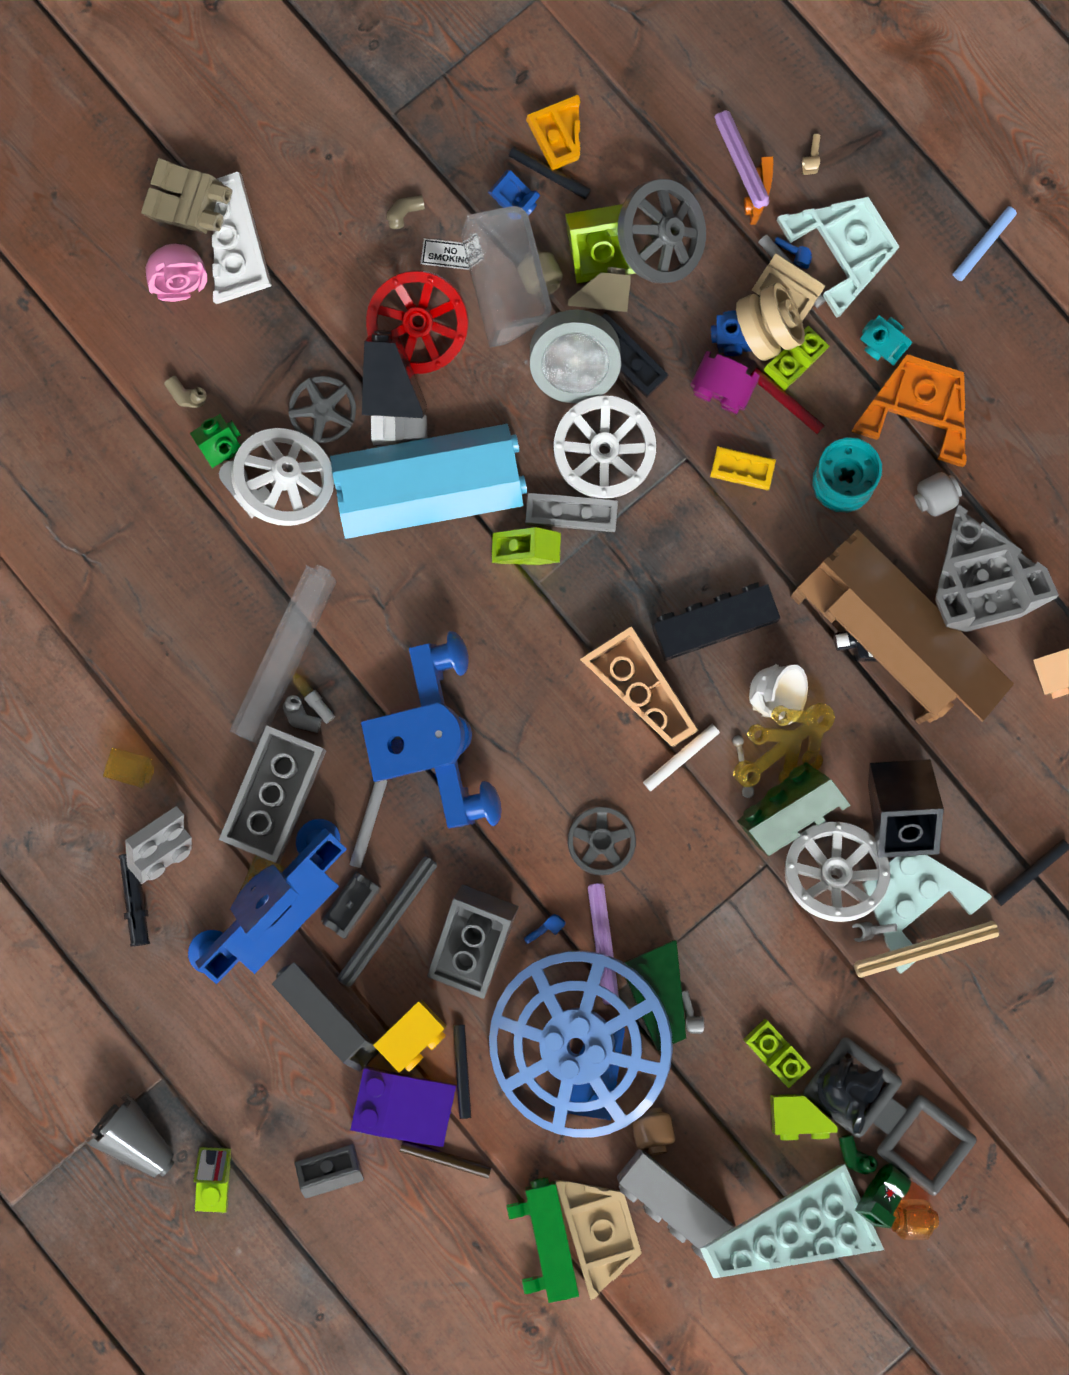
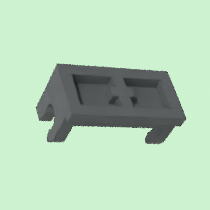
M356 871L322 919V924L335 931L343 939H347L381 888Z

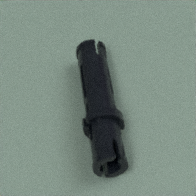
M122 854L118 858L120 859L127 912L124 913V920H128L130 947L148 945L150 941L146 917L149 916V912L145 910L142 884L127 867L126 854Z

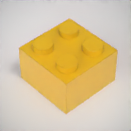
M421 999L373 1046L399 1073L404 1068L410 1072L424 1058L420 1052L426 1046L432 1050L445 1038L446 1035L442 1031L447 1025Z

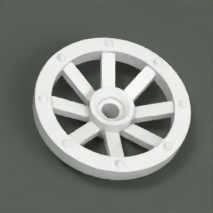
M614 396L591 397L574 405L561 419L554 437V457L559 472L569 485L590 497L615 498L631 492L646 479L655 460L656 438L650 421L637 406L627 400ZM595 409H601L599 434H596L583 419V414ZM610 409L620 411L629 416L613 435L609 433ZM573 423L588 438L591 444L565 441L567 432ZM637 424L643 434L645 443L619 445L622 438ZM601 446H607L610 449V452L607 454H602L599 451V448ZM565 451L590 454V457L572 470L566 459ZM645 453L643 462L637 472L618 456L621 454ZM596 463L600 464V486L593 485L580 478ZM609 464H613L628 480L609 486Z
M273 428L255 433L240 446L232 464L231 479L238 499L253 515L272 524L291 526L310 521L323 511L333 492L334 479L331 462L327 454L311 438L294 430ZM274 442L291 444L288 456H283ZM263 445L274 461L249 454ZM300 449L305 451L314 461L298 463L296 458ZM244 465L268 470L269 472L246 482ZM320 471L322 488L301 473ZM271 483L274 487L266 505H264L251 491ZM296 484L315 496L317 500L310 506L303 508ZM282 490L288 491L293 511L274 509Z
M824 822L818 826L814 825L806 829L799 838L794 840L785 861V879L794 899L809 913L825 920L845 922L866 916L880 904L889 886L890 865L887 857L878 858L875 838L865 830L843 822ZM832 836L830 859L826 858L814 840ZM842 837L851 839L861 845L846 860L841 858ZM805 847L820 868L797 863L798 856ZM869 852L877 869L852 871V868ZM798 874L819 879L820 882L805 890ZM831 875H837L839 879H834ZM878 880L877 886L870 896L851 883ZM828 889L831 891L832 906L823 904L814 898ZM841 891H845L860 903L850 907H842Z

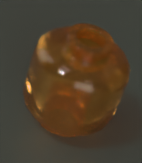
M901 1200L893 1214L896 1219L891 1229L902 1240H928L933 1235L934 1230L938 1228V1213L933 1210L932 1205L927 1200Z

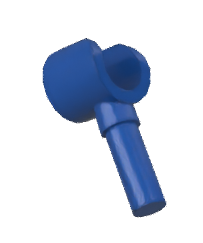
M779 237L776 238L774 242L776 245L796 255L793 262L794 265L803 269L809 268L812 260V253L809 248L804 246L796 247Z
M553 914L538 929L524 937V940L529 944L543 935L548 929L556 936L565 926L566 922L559 915Z

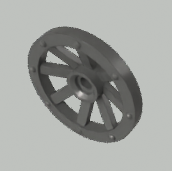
M658 179L637 186L628 195L622 205L618 219V240L626 262L637 275L653 283L676 282L685 278L695 269L705 248L706 224L698 201L686 187L673 180ZM657 191L663 214L645 199L647 195ZM669 194L680 201L675 214H673ZM637 207L653 220L651 225H633ZM686 213L689 216L691 228L684 227L682 222ZM633 234L650 235L652 241L638 253L633 240ZM683 237L691 238L688 253L682 242ZM660 247H663L658 269L655 270L644 261ZM674 248L680 265L668 271Z

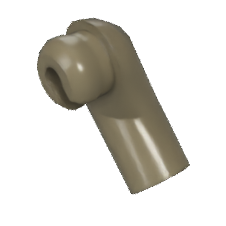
M418 195L398 199L386 214V219L389 220V227L400 229L404 226L403 218L408 212L425 210L423 196Z

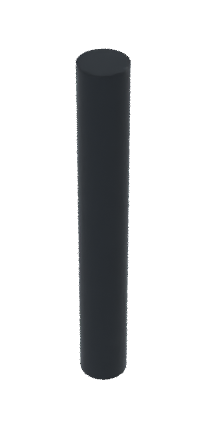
M515 146L511 149L509 153L510 158L585 200L589 196L591 189L556 169L552 171L549 165Z
M1062 839L993 897L1000 906L1004 905L1069 850V844Z
M465 1024L453 1025L459 1119H468L472 1117Z

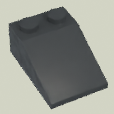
M462 884L453 898L427 977L484 999L519 906Z

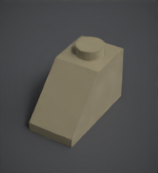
M608 267L607 273L601 272L569 298L567 306L627 312L631 275H625L626 269Z

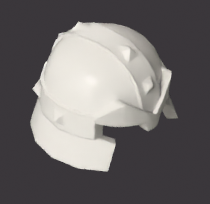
M775 664L759 671L754 676L750 685L749 701L752 704L753 710L761 713V717L771 718L777 715L779 720L790 725L800 716L807 701V676L799 665L779 666Z

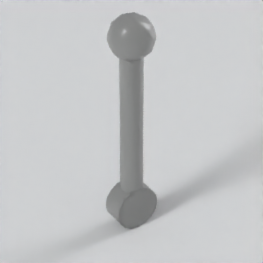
M736 735L733 737L732 743L737 748L744 784L742 795L750 798L754 795V789L749 783L742 747L744 739L742 736Z

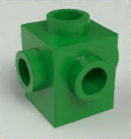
M221 414L205 420L200 427L190 432V435L212 468L223 461L233 458L241 446L237 440L241 436L240 432L232 420L226 423Z

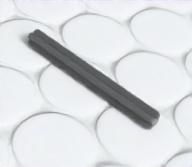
M427 856L422 858L340 972L337 979L345 986L350 987L353 985L437 868V863Z

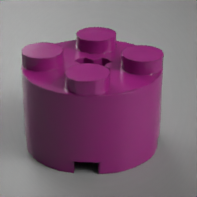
M706 351L690 385L694 388V396L706 402H710L711 398L720 401L722 409L737 415L739 410H745L760 376L756 372H754L752 377L746 374L748 369L746 366L725 356L716 354L715 359H712L711 352Z

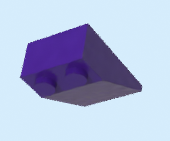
M366 1066L363 1070L350 1130L379 1137L443 1147L456 1085Z

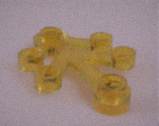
M824 703L813 704L806 711L788 709L783 705L776 706L771 713L774 722L781 726L788 725L791 721L803 724L795 730L764 728L759 724L752 725L747 735L753 743L757 745L764 744L766 741L779 743L754 763L748 760L739 762L734 768V778L744 787L756 785L760 780L761 773L786 754L783 771H781L778 777L779 783L783 782L790 772L797 767L802 740L809 735L808 750L802 757V763L807 762L809 764L811 757L816 756L815 762L810 765L818 770L823 764V758L819 754L823 733L832 727L835 719L832 708ZM785 711V717L779 720V714ZM824 715L823 720L818 723V718ZM761 730V736L755 739V733ZM753 772L751 778L746 780L747 774Z

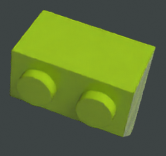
M623 204L565 214L576 283L591 281L601 272L607 273L608 267L626 269L625 275L635 274L626 262L618 240V219Z

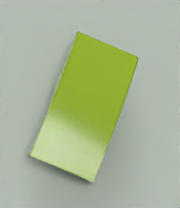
M810 326L804 329L805 341L802 345L791 350L784 349L764 368V371L784 391L830 347Z
M766 1019L743 1039L788 1088L811 1068Z

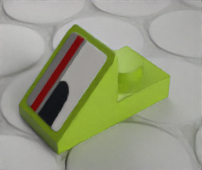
M199 1148L194 1174V1182H196L195 1211L227 1212L231 1148Z

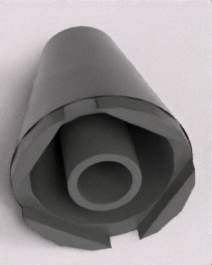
M127 1093L121 1097L125 1102L120 1107L114 1104L92 1130L96 1135L95 1138L88 1137L86 1143L153 1178L158 1174L163 1177L175 1163L172 1160L174 1152L134 1098Z

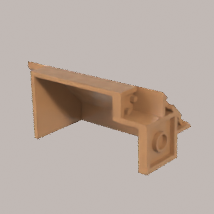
M858 529L827 557L790 596L798 605L807 598L831 623L837 620L925 708L915 719L918 724L925 721L931 723L933 720L936 721L939 717H943L954 706L952 701L956 698L983 722L1014 685L960 630L946 627L939 609Z

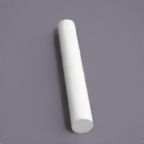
M711 724L648 777L643 784L649 791H652L720 733L719 730Z

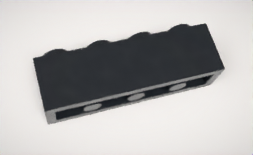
M759 582L743 587V593L732 596L731 592L713 598L715 603L703 606V603L699 602L686 607V613L675 616L674 612H670L657 617L658 622L653 624L652 629L664 662L777 623L781 617L769 585L760 587Z

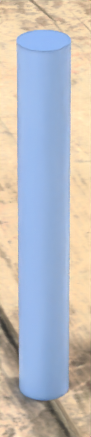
M1008 206L955 270L953 276L957 280L963 281L1016 216L1017 212L1014 208Z

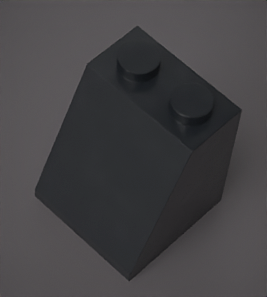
M374 331V334L369 335L364 341L362 415L423 418L427 410V404L400 337L392 336V331Z
M931 759L870 763L868 789L878 858L939 854L944 807Z

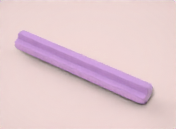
M724 110L721 113H717L715 115L716 124L754 207L760 209L763 206H767L769 204V196L730 112Z
M603 883L588 885L596 953H602L614 958L605 888ZM605 967L600 985L619 997L616 972ZM602 998L603 1003L605 1005H611L608 1001Z

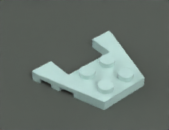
M869 197L836 203L830 207L816 210L814 208L803 210L797 214H784L776 220L790 243L817 228L848 279L825 291L823 294L836 318L841 316L899 249L898 243Z
M928 855L899 856L889 861V886L884 898L873 912L879 925L897 924V931L883 933L888 949L893 951L913 945L902 930L948 891L969 915H972L992 896ZM878 880L865 881L862 884L866 894L870 896L874 892ZM915 962L898 966L896 970L902 974Z

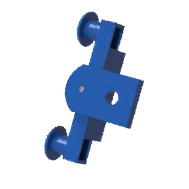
M449 631L446 644L437 646L436 644L427 643L409 648L421 707L361 722L373 781L380 782L435 768L448 828L474 824L475 820L486 818L491 826H495L499 823L502 812L500 797L495 787L488 781H482L480 793L469 795L468 787L462 786L457 759L469 747L472 731L464 718L458 716L445 705L440 681L444 680L442 671L454 668L459 676L464 675L468 669L469 656L461 636L454 631ZM397 736L401 737L404 741V749L399 754H396L391 748L392 740Z
M313 819L305 823L299 829L296 836V848L299 855L283 872L273 864L260 871L244 886L230 908L236 918L224 933L218 930H206L193 938L188 948V958L191 965L197 971L204 973L217 984L240 961L255 974L339 887L325 873L347 850L340 842V833L332 822L325 819Z

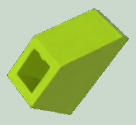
M770 1095L772 1133L780 1135V1140H798L799 1134H811V1139L830 1138V1133H838L837 1126L804 1095Z

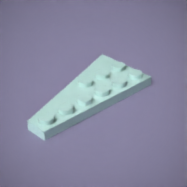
M842 1164L837 1165L701 1247L700 1250L712 1277L720 1278L881 1251L884 1248L874 1226L855 1211L861 1198L846 1165Z

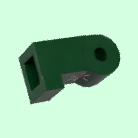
M886 1164L870 1182L855 1211L873 1226L891 1228L896 1219L893 1214L901 1199L909 1191L911 1180L892 1164Z

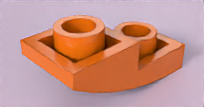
M773 156L761 157L759 166L756 168L768 195L773 178ZM750 196L744 197L745 215H750V225H756L765 206L758 209L754 207Z

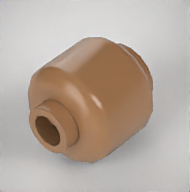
M662 1108L647 1109L640 1118L632 1122L636 1147L640 1150L648 1151L649 1156L667 1153L666 1147L675 1142L671 1115L663 1112Z

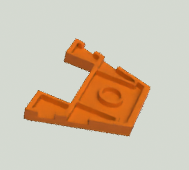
M907 354L854 425L852 432L878 440L887 411L945 429L946 433L938 460L964 467L967 461L965 454L966 428L964 426V372Z

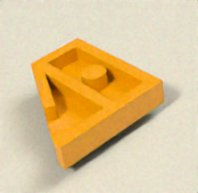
M579 95L527 115L526 121L552 171L579 160Z

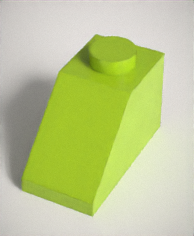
M533 527L493 533L492 563L524 565L559 563L561 532Z

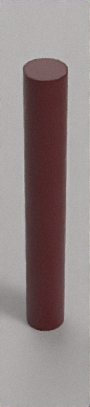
M756 368L750 376L752 377L754 372H756L760 376L757 384L813 432L818 434L825 425L762 371Z

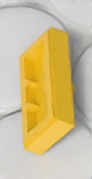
M717 446L710 477L769 490L776 460Z

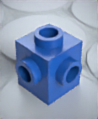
M732 310L724 312L723 315H717V325H711L712 343H717L718 352L724 353L726 356H739L742 352L752 351L741 331L737 312Z

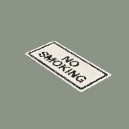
M424 238L421 264L476 271L480 245Z

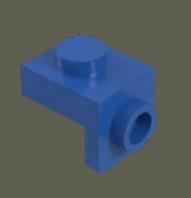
M506 170L488 191L512 217L528 216L536 208V200L540 197L537 191H531L511 170Z

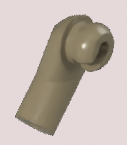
M172 376L164 382V385L179 406L198 408L205 404L207 393L203 388L185 389L177 376Z

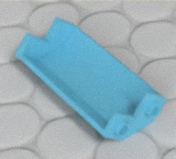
M508 424L330 456L345 539L523 506L522 494L527 493L524 475H518L514 454L519 452L517 435H511Z

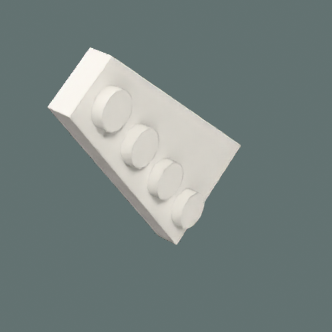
M239 172L217 178L224 185L232 189L233 193L228 204L217 202L214 212L223 215L224 220L221 230L213 231L212 247L214 248V264H212L215 281L213 302L216 304L272 286L244 181Z

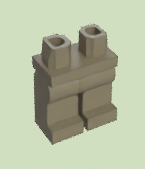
M158 158L150 184L159 190L148 189L141 214L153 221L207 234L208 230L220 231L224 221L223 215L214 212L217 202L228 204L233 190L212 175L187 169Z

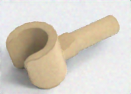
M820 134L813 135L811 157H802L803 175L818 173L820 157L818 156Z

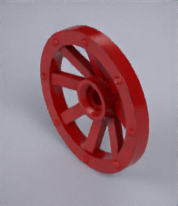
M406 271L389 278L377 289L367 310L366 328L368 336L374 334V331L379 330L378 315L403 321V324L390 331L393 332L392 336L399 337L406 332L409 334L405 352L414 374L430 373L450 363L460 352L468 333V311L461 294L448 280L428 271ZM411 282L424 283L419 305H415L403 284ZM434 286L441 290L449 298V301L429 310L427 307ZM395 289L407 312L381 304L387 294ZM455 309L457 330L434 321V318ZM421 316L424 324L417 325L414 322V317ZM430 330L454 339L452 345L442 355L438 352ZM418 337H422L431 360L424 362L411 361Z

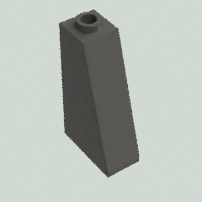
M293 962L291 965L283 967L277 973V979L272 983L274 988L344 1064L360 1072L380 1053L373 1046L375 1044L374 1041L302 967Z

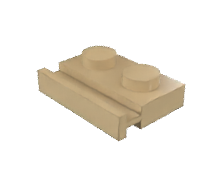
M775 253L752 288V291L760 296L762 289L775 283L781 284L792 297L803 322L826 285Z

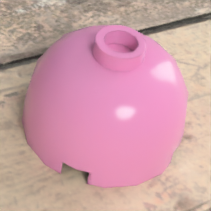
M168 244L158 248L150 255L145 267L149 292L157 294L158 299L162 301L176 302L186 300L191 297L188 292L194 291L197 288L200 292L207 283V273L201 257L191 247L183 244Z

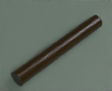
M403 1141L400 1148L402 1153L487 1179L492 1168L491 1166L409 1141Z

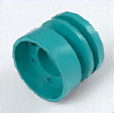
M846 437L831 443L825 448L813 472L812 487L816 498L825 507L835 512L848 513L860 509L869 501L882 477V462L879 454L869 443L859 438ZM840 476L843 478L849 477L850 482L848 483L846 480L841 482L839 478Z

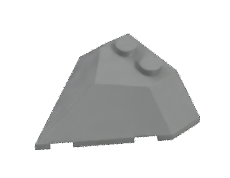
M959 504L957 505L935 598L946 627L968 632L1021 618L1059 596L1049 571L1039 562L1035 564L1021 554L1022 550L984 522L980 524L966 514L968 510Z

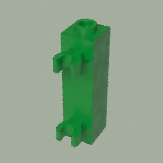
M548 1177L530 1181L531 1186L525 1187L527 1201L507 1204L509 1219L526 1215L531 1216L543 1274L522 1279L524 1295L546 1289L548 1303L579 1297L556 1181L549 1182Z

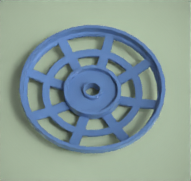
M566 951L552 954L532 963L521 971L509 983L498 1000L492 1016L489 1033L490 1057L493 1070L501 1089L512 1105L538 1126L556 1134L570 1137H597L611 1134L627 1127L640 1118L655 1102L662 1091L670 1071L673 1054L672 1031L668 1015L652 986L636 970L622 961L591 951ZM563 962L593 963L587 982L565 981L550 986L543 969ZM604 968L614 970L628 979L642 993L646 1000L629 1009L616 994L600 986ZM532 975L539 993L525 1006L518 1021L502 1016L504 1007L513 992L523 981ZM565 991H584L580 1008H571L564 1011L555 994ZM596 995L608 1001L618 1010L620 1015L606 1022L600 1015L593 1012L592 1009ZM544 1001L552 1016L544 1029L541 1030L526 1025L533 1011ZM653 1011L657 1020L661 1037L660 1062L641 1058L642 1039L636 1020ZM625 1026L628 1027L631 1037V1056L615 1052L613 1033ZM498 1028L514 1034V1055L520 1072L505 1079L501 1070L498 1057ZM523 1037L540 1043L539 1048L542 1059L527 1067L523 1053ZM572 1038H579L584 1042L585 1051L583 1054H575L571 1051L569 1044ZM611 1064L628 1068L621 1083L610 1092L601 1075L606 1072ZM549 1071L554 1077L561 1080L558 1097L544 1090L534 1078ZM638 1071L656 1075L654 1084L645 1099L632 1112L626 1115L616 1099L621 1097L630 1087ZM527 1083L529 1088L538 1097L555 1106L553 1123L543 1120L531 1112L518 1100L512 1090ZM590 1083L599 1097L597 1100L588 1102L570 1101L573 1085ZM605 1107L615 1121L607 1126L592 1129L565 1127L568 1110L586 1112Z

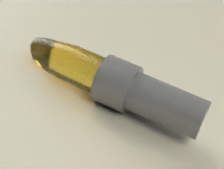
M296 673L293 677V683L304 696L307 704L313 707L321 719L328 724L335 718V715L323 702L320 694L301 675Z

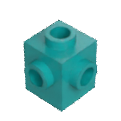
M880 315L875 320L872 319L866 324L862 331L863 335L860 338L867 345L864 349L865 352L877 361L883 357L893 366L912 344V341L901 332L904 327L892 317H889L886 321Z

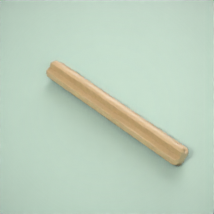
M990 921L856 961L854 969L858 977H865L998 937L999 930L997 924L994 921Z

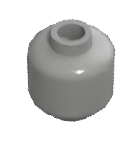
M938 472L918 483V494L914 496V499L921 512L927 511L931 516L936 517L957 507L962 492L953 475L948 476L943 472Z

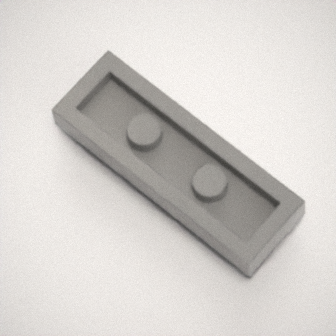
M528 493L525 524L615 532L618 501Z

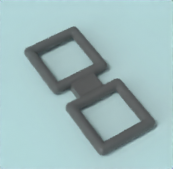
M843 1038L805 1087L803 1095L855 1137H862L872 1123H874L888 1134L877 1149L878 1154L932 1196L937 1195L977 1141L976 1136L923 1095L916 1096L909 1107L905 1109L892 1099L902 1084L901 1078L850 1038ZM847 1052L872 1071H878L880 1068L883 1069L882 1078L887 1082L864 1113L865 1124L860 1134H853L851 1119L847 1120L845 1116L839 1113L833 1114L823 1106L818 1095V1084H816L819 1075L829 1065H838L840 1058L844 1057ZM921 1110L961 1140L933 1180L929 1179L892 1150Z

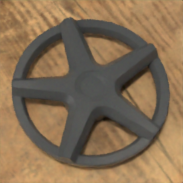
M326 376L306 379L294 391L289 403V417L295 430L318 443L332 442L341 438L349 431L356 416V403L349 388L341 381ZM315 383H331L339 388L328 397H323ZM307 388L312 400L311 405L295 408L299 394ZM345 394L349 398L351 405L350 418L335 409V405ZM296 417L314 418L313 436L300 428ZM331 420L345 426L336 435L322 438L326 422Z
M595 807L584 811L574 820L568 833V849L572 859L582 870L594 875H609L618 872L629 863L636 847V835L631 822L621 812L609 807ZM597 813L595 831L576 828L586 816ZM607 813L619 817L625 823L627 829L609 831ZM573 836L590 845L582 861L575 853ZM630 837L629 852L626 858L621 861L614 849V844ZM604 854L614 868L597 870L590 868L589 865L598 855Z

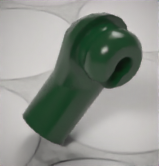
M853 1134L838 1138L844 1163L847 1167L865 1175L876 1171L878 1166L877 1160L873 1156L857 1150Z

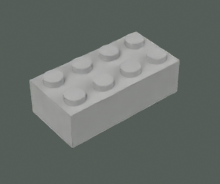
M266 725L219 840L280 864L326 750Z
M638 1149L617 1175L620 1184L618 1186L620 1188L619 1191L632 1202H635L638 1198L644 1203V1211L658 1223L661 1219L666 1221L669 1232L682 1243L686 1239L693 1244L691 1246L694 1250L693 1252L704 1261L705 1259L700 1248L736 1227L643 1150Z

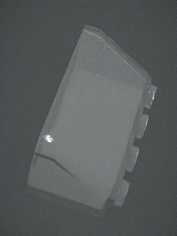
M517 206L467 215L461 238L489 348L506 345L544 323L552 309L528 214Z

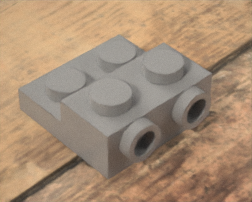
M177 806L125 840L127 867L139 882L143 884L147 880H154L161 876L165 868L172 863H179L188 857L192 850V837L184 829V814Z

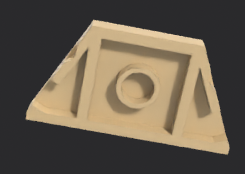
M558 1180L556 1181L590 1300H592L612 1280L614 1281L629 1264L635 1261L642 1252L625 1195L619 1190Z

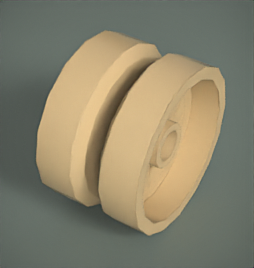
M775 283L762 289L760 297L756 294H750L739 299L736 303L737 318L743 336L750 349L760 360L766 361L777 356L781 351V347L785 350H791L804 343L805 332L800 314L792 297L781 284Z

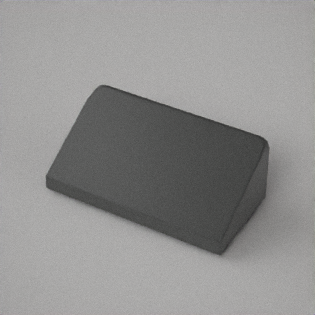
M354 1144L294 1162L299 1187L305 1198L320 1195L364 1180Z

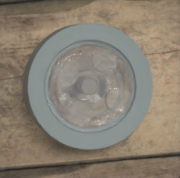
M585 310L558 312L544 320L533 334L530 344V370L535 383L548 396L562 402L579 403L591 397L602 396L613 386L618 378L621 368L619 339L613 327L601 316Z

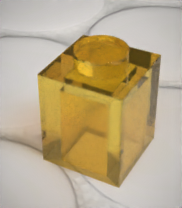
M112 747L103 777L143 789L144 784H149L153 775L154 766L150 765L152 759Z

